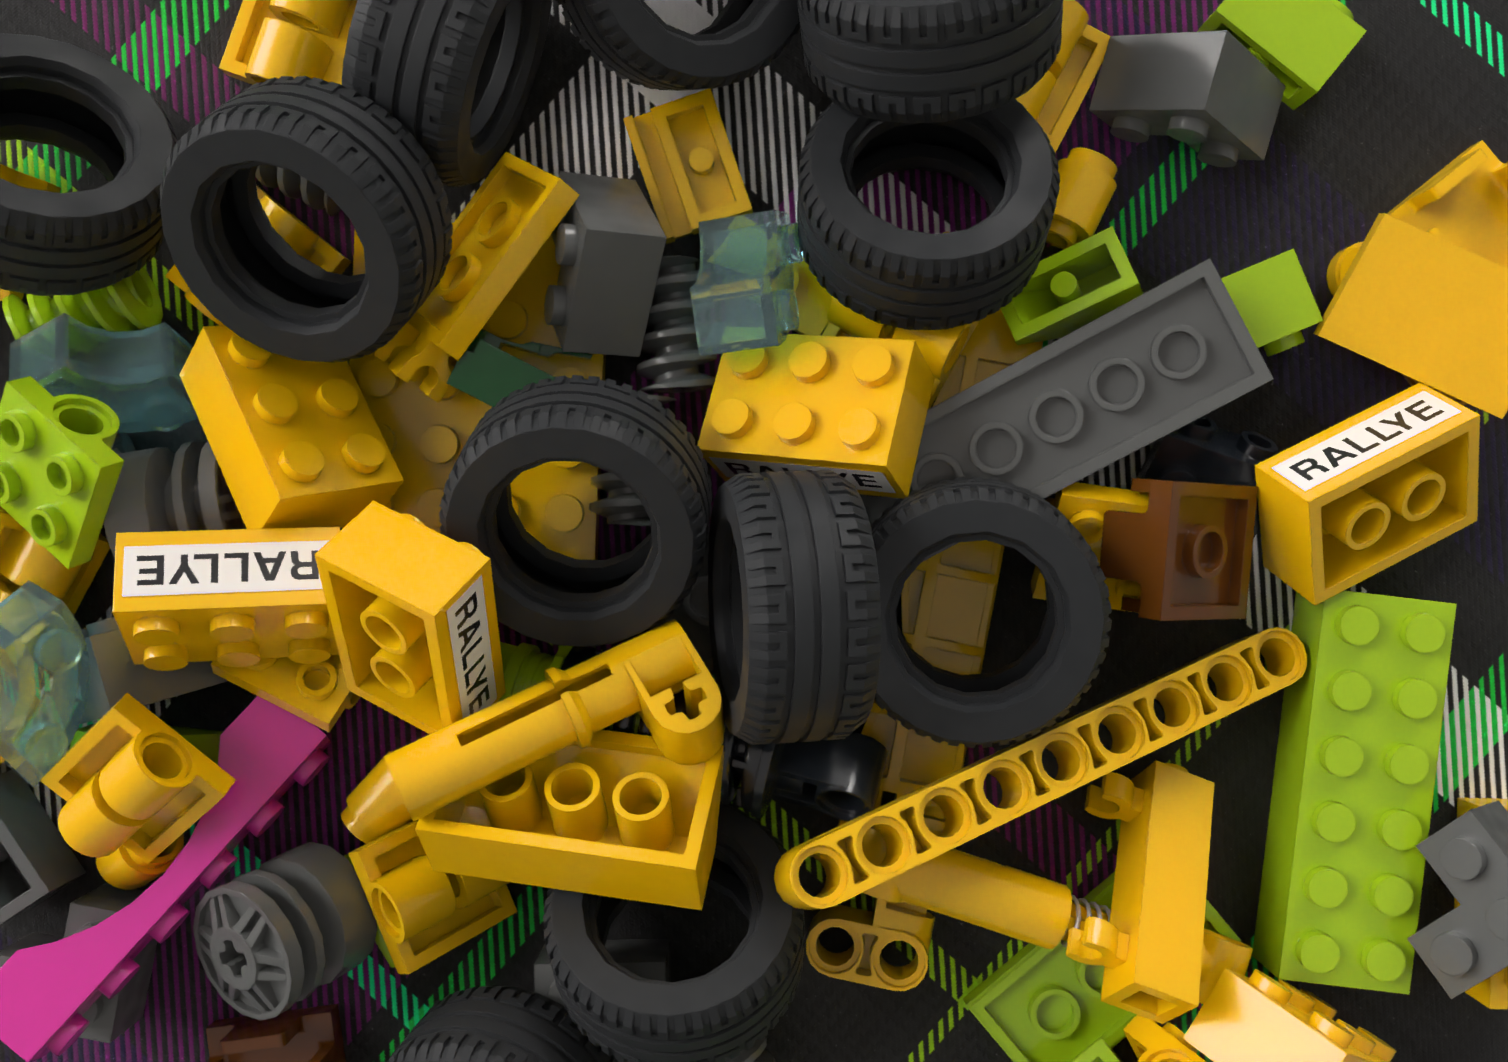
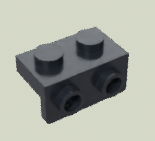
M1204 415L1156 440L1137 478L1256 486L1255 465L1281 451L1272 440L1259 433L1243 431L1240 435L1217 427L1213 420ZM1258 498L1253 539L1260 528Z

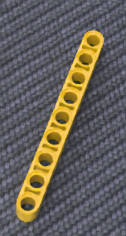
M1275 627L1224 645L1051 726L1036 735L1021 740L791 848L781 856L775 866L774 882L776 891L784 902L794 908L811 910L836 906L1295 683L1303 676L1307 668V653L1304 644L1297 635L1288 629ZM1260 653L1265 658L1267 671L1261 663ZM1208 675L1215 682L1217 689L1216 697L1209 690L1207 683ZM1154 699L1158 700L1164 708V724L1155 715L1153 708ZM1100 723L1105 725L1111 733L1112 748L1110 751L1100 742L1098 735ZM1045 748L1053 753L1058 763V772L1055 779L1050 777L1043 768L1042 752ZM987 774L995 777L1001 785L1002 800L998 807L992 805L985 796L983 786ZM929 800L938 804L944 813L945 826L939 836L931 833L925 825L923 817L924 808ZM869 828L875 829L882 835L887 847L886 856L878 866L867 860L862 849L863 836ZM807 857H813L818 860L826 873L825 886L815 897L805 892L800 885L799 869Z

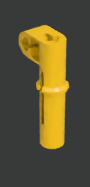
M672 619L566 670L550 667L544 670L545 680L383 756L413 821L575 742L579 748L583 749L590 745L594 733L637 712L640 714L659 750L667 759L680 765H696L706 762L716 755L724 741L723 706L718 685L681 625L675 619ZM684 690L687 716L683 712L676 713L673 695Z

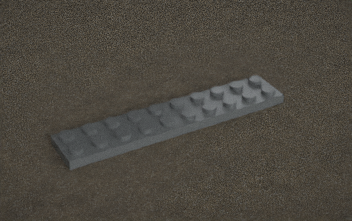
M1209 258L928 409L909 493L914 490L918 491L930 483L932 485L939 484L941 480H955V478L965 477V479L981 477L982 479H998L999 482H1010L1015 486L1026 488L1031 493L1037 494L1044 499L1274 378ZM859 494L863 500L870 525L876 519L881 518L882 513L886 509L891 508L900 499ZM708 533L703 563L696 583L692 586V591L684 598L680 607L674 610L670 617L662 620L659 625L675 619L687 634L709 672L714 670L709 625ZM953 543V544H951V545H949V546H947V547H945V548H943V549H941V550H939V551H937V552H935V553H933V554H931V555L925 557V559H924L923 561H925V560L931 558L932 556H934V555H936V554H938V553H940V552H942V551H944V550H946V549H948V548H950V547L956 545L957 543Z

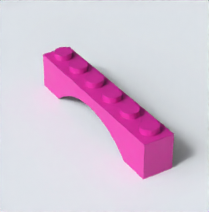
M257 696L220 735L218 766L236 779L227 794L200 818L188 843L165 873L131 904L99 924L56 942L17 950L0 968V1040L26 1062L42 1058L50 1051L57 1057L65 1052L88 1027L90 1022L82 1015L101 994L111 999L125 987L141 967L133 959L153 938L161 944L172 935L190 913L183 904L202 884L209 890L218 884L238 860L231 853L249 832L255 837L263 834L284 810L285 807L278 800L296 781L304 787L325 766L330 758L323 752L331 743L328 736L315 725Z

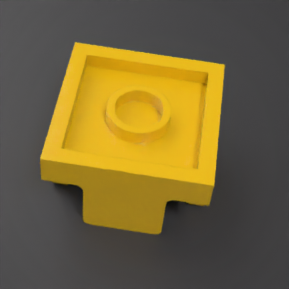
M1483 140L1467 148L1387 213L1508 267V162L1502 163Z

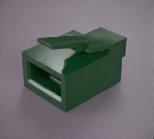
M481 329L462 357L457 361L447 384L495 407L497 402L503 397H508L511 392L517 389L522 390L525 385L532 382L538 384L539 380L549 378L552 381L555 379L554 376L502 351L503 345L545 358L559 354L591 360L593 354L563 352L560 347L536 342L518 344L501 339Z

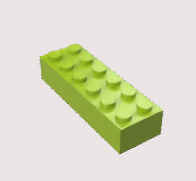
M1342 591L1314 606L1296 592L1291 632L1297 635L1304 644L1307 653V668L1299 680L1284 688L1252 956L1278 979L1407 995L1410 993L1415 949L1407 938L1417 932L1426 861L1416 845L1429 836L1457 605L1455 603Z

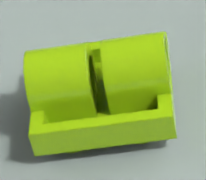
M31 376L7 381L0 403V506L30 533L36 543L45 547L67 569L91 561L124 460L112 450L120 426L119 418L108 405L89 396L63 394L53 397Z

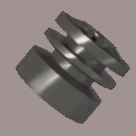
M201 441L183 443L176 453L168 447H156L118 454L124 460L104 520L106 538L114 559L116 533L246 529L208 441L206 443Z
M308 842L263 863L259 869L241 874L231 882L206 892L196 906L193 931L197 954L207 978L223 1000L242 1015L261 1021L279 1016L290 1009L295 1002L309 997L319 985L331 983L361 964L373 950L377 934V923L356 871L349 860L330 846Z

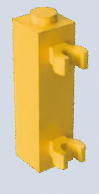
M1156 760L1132 780L1121 774L1110 772L1103 776L1102 788L1095 785L1087 787L1085 810L1088 813L1100 818L1121 820L1110 921L1091 916L1085 919L1084 931L1074 927L1069 929L1066 956L1077 962L1104 966L1101 992L1102 1002L1161 1024L1199 1006L1214 782L1193 775L1186 768L1177 764L1162 763Z

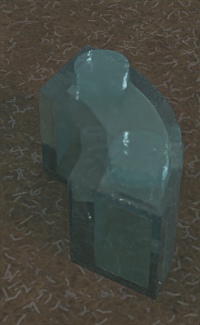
M778 210L698 222L701 247L700 269L696 283L690 287L699 356L783 344L789 330L799 328V308L794 292L793 264L802 263L804 257L799 245L798 224H790L789 213Z
M63 313L10 343L9 381L31 376L53 397L63 394H79L95 398L108 405L117 414L120 421L117 433L149 432L155 430L162 432L173 431L185 423L198 419L179 376L193 346L166 322L141 331L112 332L87 326L68 314Z
M28 580L0 603V760L34 788L44 775L61 759L79 728L89 694L90 663L83 633L72 612L61 599Z

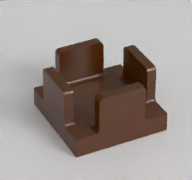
M1132 478L1131 491L1149 493L1148 509L1145 513L1106 511L1103 520L1100 568L1105 577L1138 582L1141 586L1140 596H1122L1121 610L1137 612L1141 618L1159 621L1246 619L1258 487Z
M338 1004L287 1010L277 1017L261 1021L248 1016L219 1019L212 1022L206 1028L209 1049L208 1062H346Z

